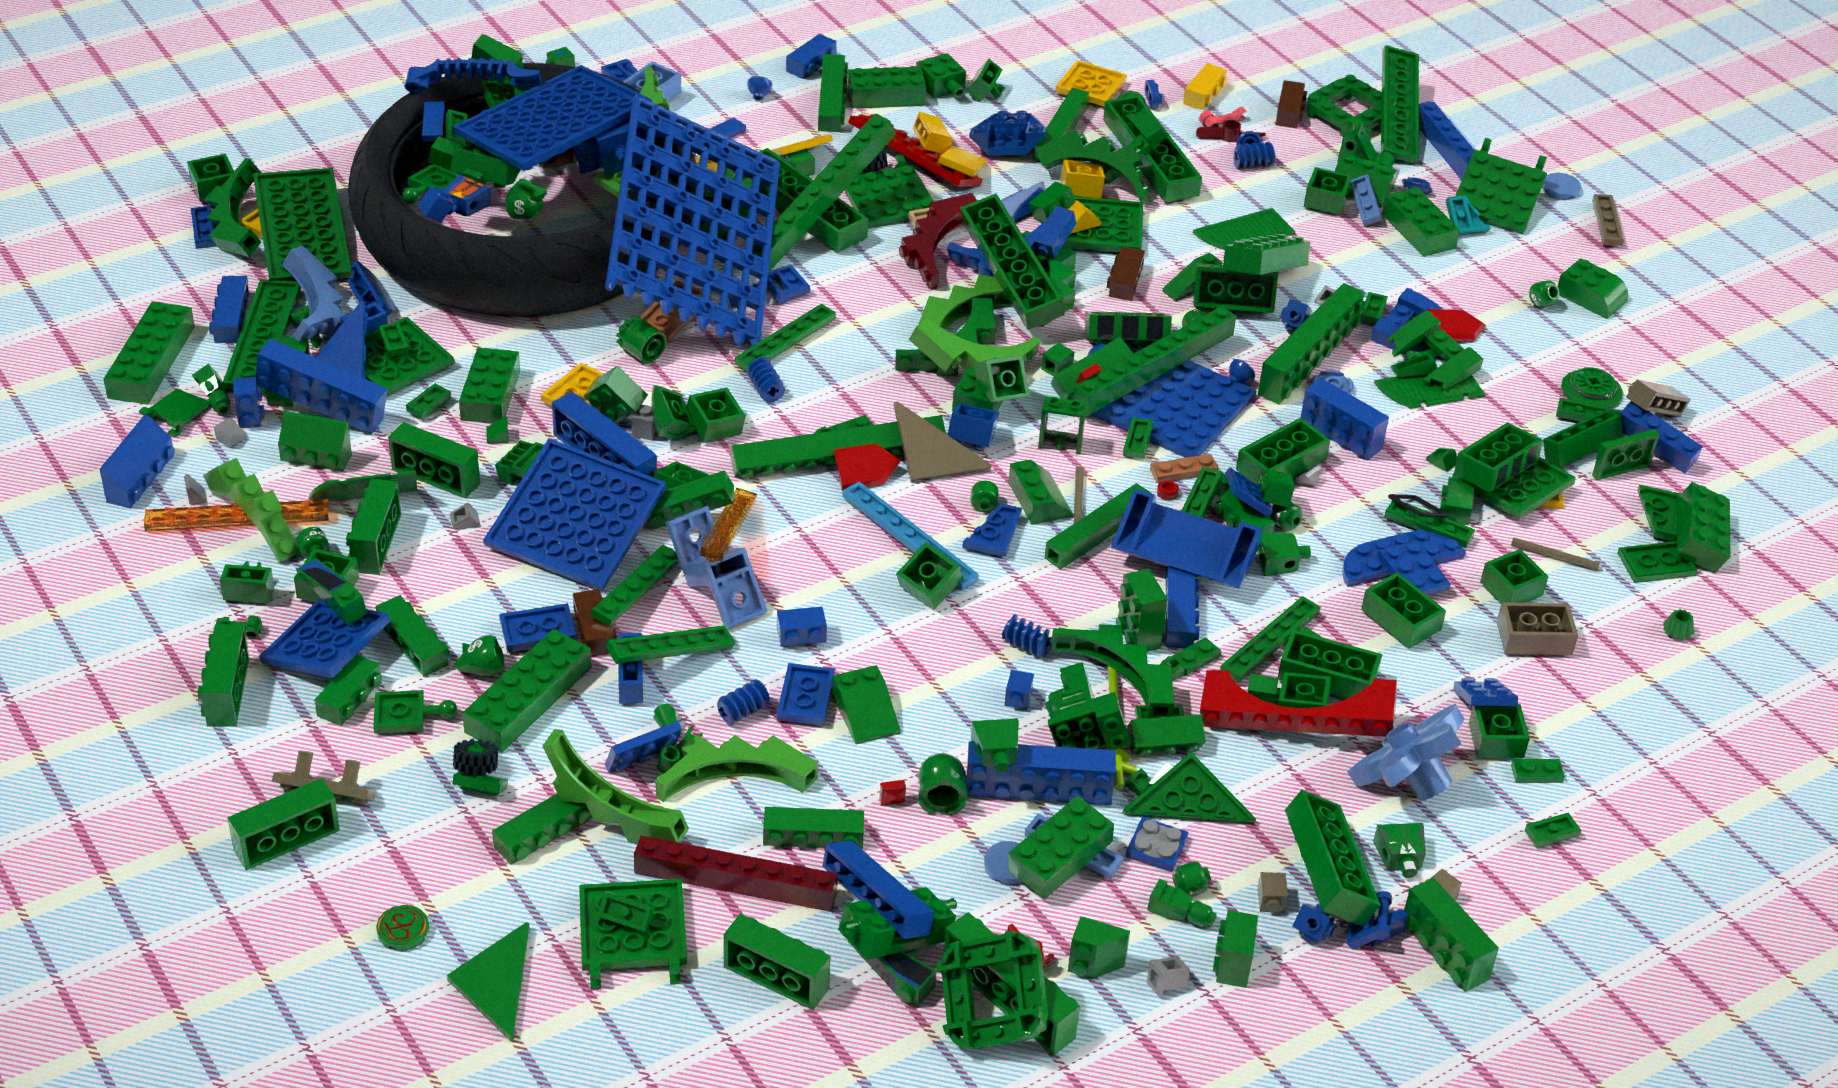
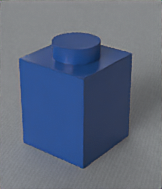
M431 186L418 206L426 217L442 223L455 203L450 197L451 194L446 189H438Z
M1011 670L1006 687L1004 706L1028 710L1033 690V673Z

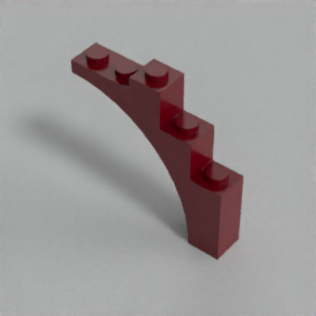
M973 193L930 202L927 217L916 220L913 235L902 237L901 246H899L900 257L904 258L907 265L914 264L915 268L920 271L923 282L927 283L930 290L938 288L940 275L934 261V251L947 234L963 225L960 207L977 201Z

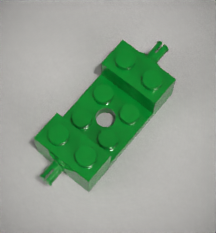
M927 887L910 890L934 911L930 935L903 939L895 932V928L866 900L844 905L838 931L867 960L945 942L946 927L956 919L957 915L950 909L957 908V901L955 898L940 900Z

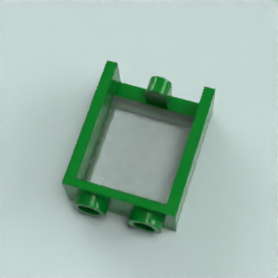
M1045 396L1041 413L1038 449L1043 448L1044 439L1057 440L1056 449L1059 451L1064 449L1065 442L1077 443L1076 454L1080 455L1083 444L1087 402Z

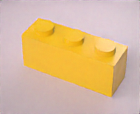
M1207 63L1185 88L1183 104L1204 110L1207 105L1211 104L1213 98L1218 96L1222 87L1226 86L1228 77H1226L1227 69Z
M918 112L912 129L922 146L926 150L943 154L952 145L951 135L940 117Z

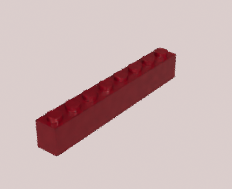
M643 835L640 836L634 851V874L664 880L682 879L684 884L832 912L837 895L838 873Z

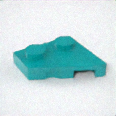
M1466 196L1448 197L1445 200L1450 220L1460 229L1459 235L1486 233L1491 229L1489 224L1485 225L1479 218L1481 214L1471 205Z

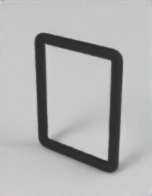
M1388 495L1389 499L1421 517H1448V513L1416 495ZM1400 499H1414L1437 513L1420 512Z

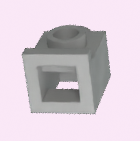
M1178 956L1149 960L1147 984L1158 996H1163L1164 991H1174L1187 987L1190 971Z

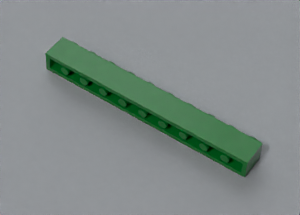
M875 113L774 222L769 271L773 269L892 140L895 133L890 120ZM753 244L752 253L762 257L763 248Z
M1223 306L1213 310L1075 385L1073 400L1087 402L1086 416L1096 412L1233 336L1236 315Z
M942 415L923 418L946 434ZM896 421L732 445L730 457L734 477L749 478L757 473L769 475L778 470L790 472L798 467L811 469L819 464L835 465L836 461L833 450L876 443L894 456L904 451Z

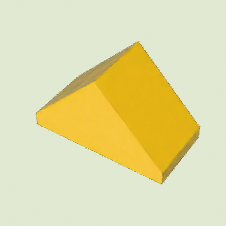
M1077 200L1069 208V210L1074 211L1077 223L1071 233L1097 227L1102 223L1091 210Z

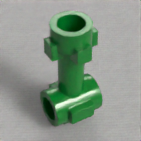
M255 615L249 616L247 622L230 621L229 617L224 616L216 620V624H244L246 637L250 639L257 638L263 627L261 618Z

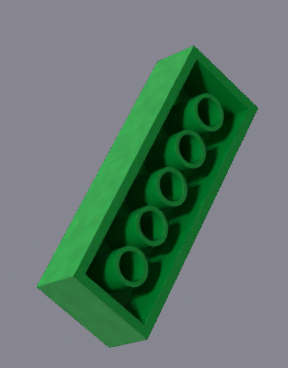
M1285 234L1266 235V237L1258 236V238H1250V240L1233 241V244L1225 245L1223 269L1262 275L1306 266L1309 260L1310 241H1304V237L1299 236L1285 238Z
M153 301L150 303L103 378L107 399L149 405L195 328L192 307Z
M552 629L462 712L464 733L477 740L481 739L483 742L490 741V744H496L499 752L503 753L592 668L591 648Z
M1301 789L1286 807L1285 813L1307 868V873L1313 884V889L1319 900L1320 908L1328 915H1335L1349 923L1353 922L1364 926L1381 904L1341 805Z
M967 912L946 927L944 953L952 942H965L998 934H994L979 918H975L971 913ZM1013 961L970 969L971 985L1005 1015L1014 1014V1011H1019ZM1044 976L1048 1006L1047 1028L1033 1039L1054 1056L1076 1039L1080 1005H1078L1073 997H1069L1059 989L1054 981H1050Z

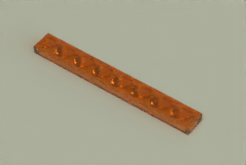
M740 488L735 489L733 504L725 506L702 545L699 556H703L711 562L723 561L756 502L757 493Z
M329 499L279 502L283 509L281 513L286 523L329 521ZM237 504L145 509L144 516L145 531L255 525Z

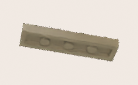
M1594 194L1592 202L1603 245L1610 247L1622 246L1624 238L1613 195Z

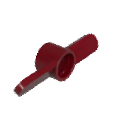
M1226 120L1223 122L1222 127L1197 128L1196 136L1200 139H1223L1226 142L1233 143L1245 131H1241L1240 122ZM1256 132L1260 136H1266V132Z

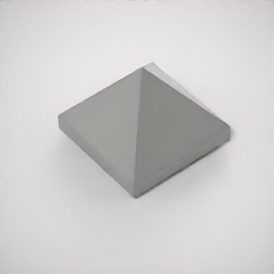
M1315 466L1304 471L1294 478V483L1314 487L1321 467Z

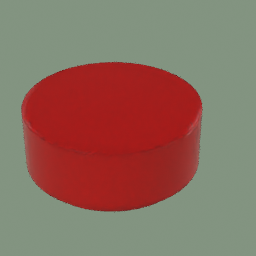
M1165 480L1158 484L1157 495L1159 498L1170 501L1178 497L1179 486L1175 482Z

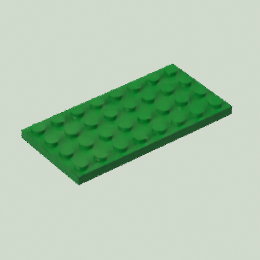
M333 168L253 173L269 281H296L282 263L291 249L304 246L338 277L337 279L351 278L352 269Z

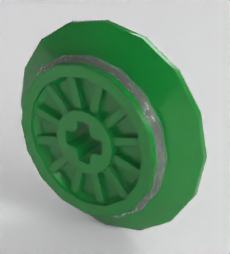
M1584 367L1569 372L1562 379L1561 388L1569 400L1607 408L1616 406L1622 400L1623 390L1621 385L1612 375L1602 369Z

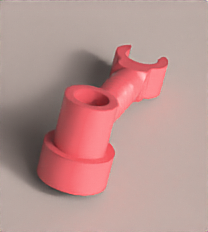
M1239 107L1232 113L1216 117L1210 110H1205L1200 114L1199 121L1203 126L1219 127V124L1226 120L1242 121L1246 119L1243 113L1248 111L1244 107Z

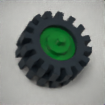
M470 739V741L462 740V743L457 742L454 745V769H458L460 773L465 771L464 774L467 775L473 773L474 776H477V773L481 775H486V772L491 774L492 771L497 769L498 747L494 743L490 744V741L483 742L481 739H478V741Z

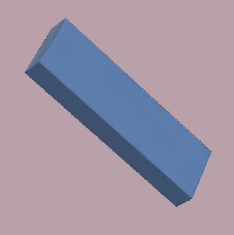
M1368 174L1351 180V187L1364 227L1383 220Z

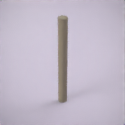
M1078 466L1075 469L1074 523L1083 517L1084 468L1082 466Z
M1513 537L1511 546L1598 571L1600 562L1515 537Z

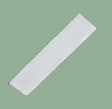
M1022 320L1014 323L1030 338L1037 336L1041 340L1039 345L1046 351L1057 344L1038 327L1027 330Z

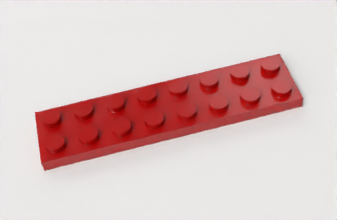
M863 114L850 116L848 123L861 129L874 114H870V116ZM892 124L895 136L887 146L958 187L981 186L983 179L977 176V174L971 177L939 164L938 161L942 155L941 153L924 149L919 139L907 136V132L895 129Z

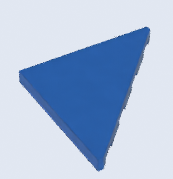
M360 301L316 358L366 379V373L364 372L366 346L364 342L367 328V320L365 319L367 305Z

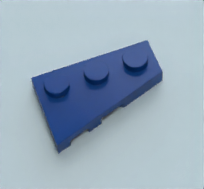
M1001 503L986 518V522L981 527L978 526L970 538L967 537L963 541L962 548L1006 557L1022 514V508Z

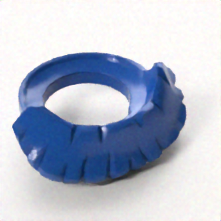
M1416 177L1402 179L1404 188L1418 187L1425 195L1432 192L1430 183L1424 179Z

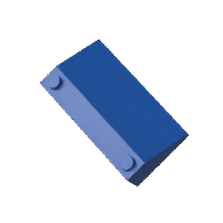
M1134 488L1111 549L1239 589L1262 540V528L1240 521L1236 529L1157 504L1155 494Z

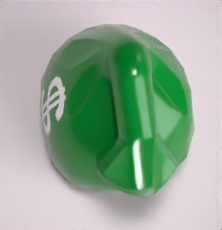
M526 179L518 180L510 189L506 198V211L508 215L516 220H534L543 207V199L547 195V189L536 186Z
M484 635L474 640L471 644L462 643V654L455 663L458 671L483 677L502 673L505 669V658L497 638L493 635Z

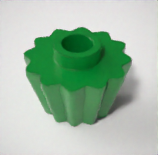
M1674 610L1663 622V630L1674 639H1690L1691 635H1694L1693 616L1686 610Z

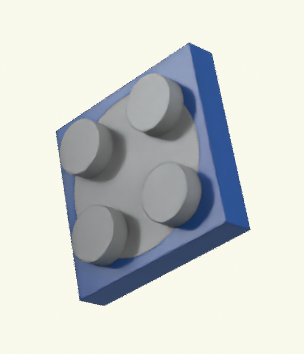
M1142 816L1126 849L1125 856L1173 872L1188 839L1189 832Z

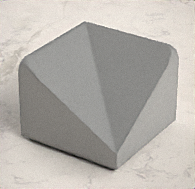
M231 417L214 426L216 439L228 448H232L247 438V435Z

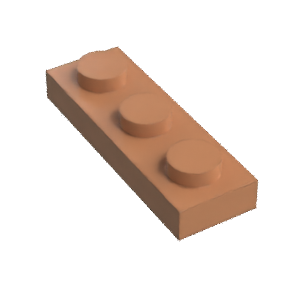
M1207 454L1151 463L1150 471L1156 483H1160L1165 480L1176 481L1198 477L1202 467L1218 470V466L1213 456Z

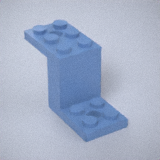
M708 506L665 522L687 585L710 586L721 620L727 629L768 612L745 547L723 549ZM693 529L697 530L699 534L696 542H693L690 538V532ZM738 592L743 596V602L740 605H737L734 601V597Z

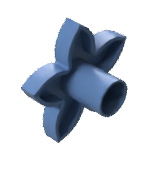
M1453 704L1433 714L1416 727L1411 722L1403 723L1392 729L1382 741L1383 748L1366 756L1347 772L1356 786L1368 785L1383 778L1387 786L1394 787L1406 778L1419 800L1432 798L1448 788L1453 781L1438 756L1461 745V741L1455 732L1463 724L1464 717L1456 704Z

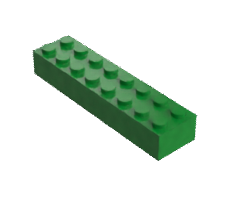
M1139 95L1105 101L1103 120L1123 147L1127 146L1141 134L1127 118V114H1134L1145 108L1162 126ZM1165 130L1168 136L1141 158L1143 165L1139 167L1142 173L1165 203L1200 196L1202 176Z
M765 148L759 152L778 160L780 163L775 208L783 213L813 179L769 148ZM760 183L759 192L769 196V187ZM837 198L808 231L835 251L840 252L868 238V218L840 198Z
M997 193L960 207L964 227L1026 329L1030 330L1064 316L1062 297Z
M1343 283L1263 362L1258 396L1278 405L1284 399H1288L1295 388L1298 389L1305 378H1309L1312 371L1318 368L1325 358L1330 356L1332 350L1335 347L1338 348L1345 337L1348 338L1354 328L1359 327L1362 320L1360 314L1365 305L1363 300L1365 292Z

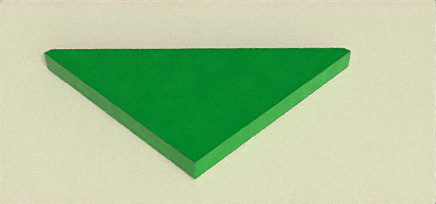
M1192 752L1186 755L1122 811L1124 815L1248 824H1253L1256 821V818Z
M525 922L447 974V981L510 1042L514 1040L515 1024L518 1015L523 969L530 932L528 922Z

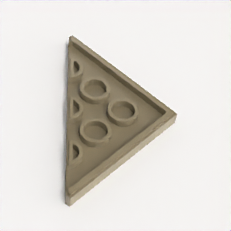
M898 401L893 403L910 482L986 471L992 468L990 463Z

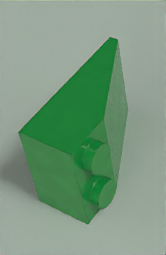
M877 665L832 675V697L855 745L901 734L886 682Z

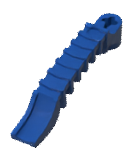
M447 58V60L436 59L435 62L426 67H410L404 87L411 93H420L422 90H427L429 85L440 82L442 74H445L448 80H452L453 74L462 80L463 73H466L469 79H473L474 73L480 79H484V75L487 74L490 81H494L496 75L497 82L502 85L506 75H508L510 84L516 88L536 87L542 84L543 81L540 77V70L521 69L513 61H505V59L494 60V58H490V60H484L479 58V60L468 58V60H462L457 58V60H451Z

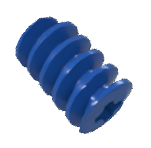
M1269 141L1265 142V144L1263 142L1258 144H1237L1235 147L1234 165L1236 168H1239L1240 162L1243 168L1246 167L1247 162L1250 167H1253L1254 161L1257 166L1261 165V161L1267 166L1268 160H1270L1271 165L1275 164V150Z
M759 357L750 363L747 370L748 377L751 379L760 397L766 402L779 400L785 393V388L771 361L766 357Z
M1014 614L1004 627L1002 639H1005L1008 643H1014L1017 647L1021 646L1023 650H1029L1032 654H1038L1040 658H1044L1051 649L1052 637H1049L1050 630L1046 629L1041 633V625H1038L1034 630V622L1030 621L1025 626L1026 619L1022 618L1017 622L1018 615Z
M755 679L750 683L744 684L742 687L736 688L735 691L721 696L717 701L718 712L725 723L731 726L734 723L733 719L738 722L741 721V715L748 717L749 711L756 713L757 708L764 709L765 702L768 703L770 701V696L764 684L760 680Z

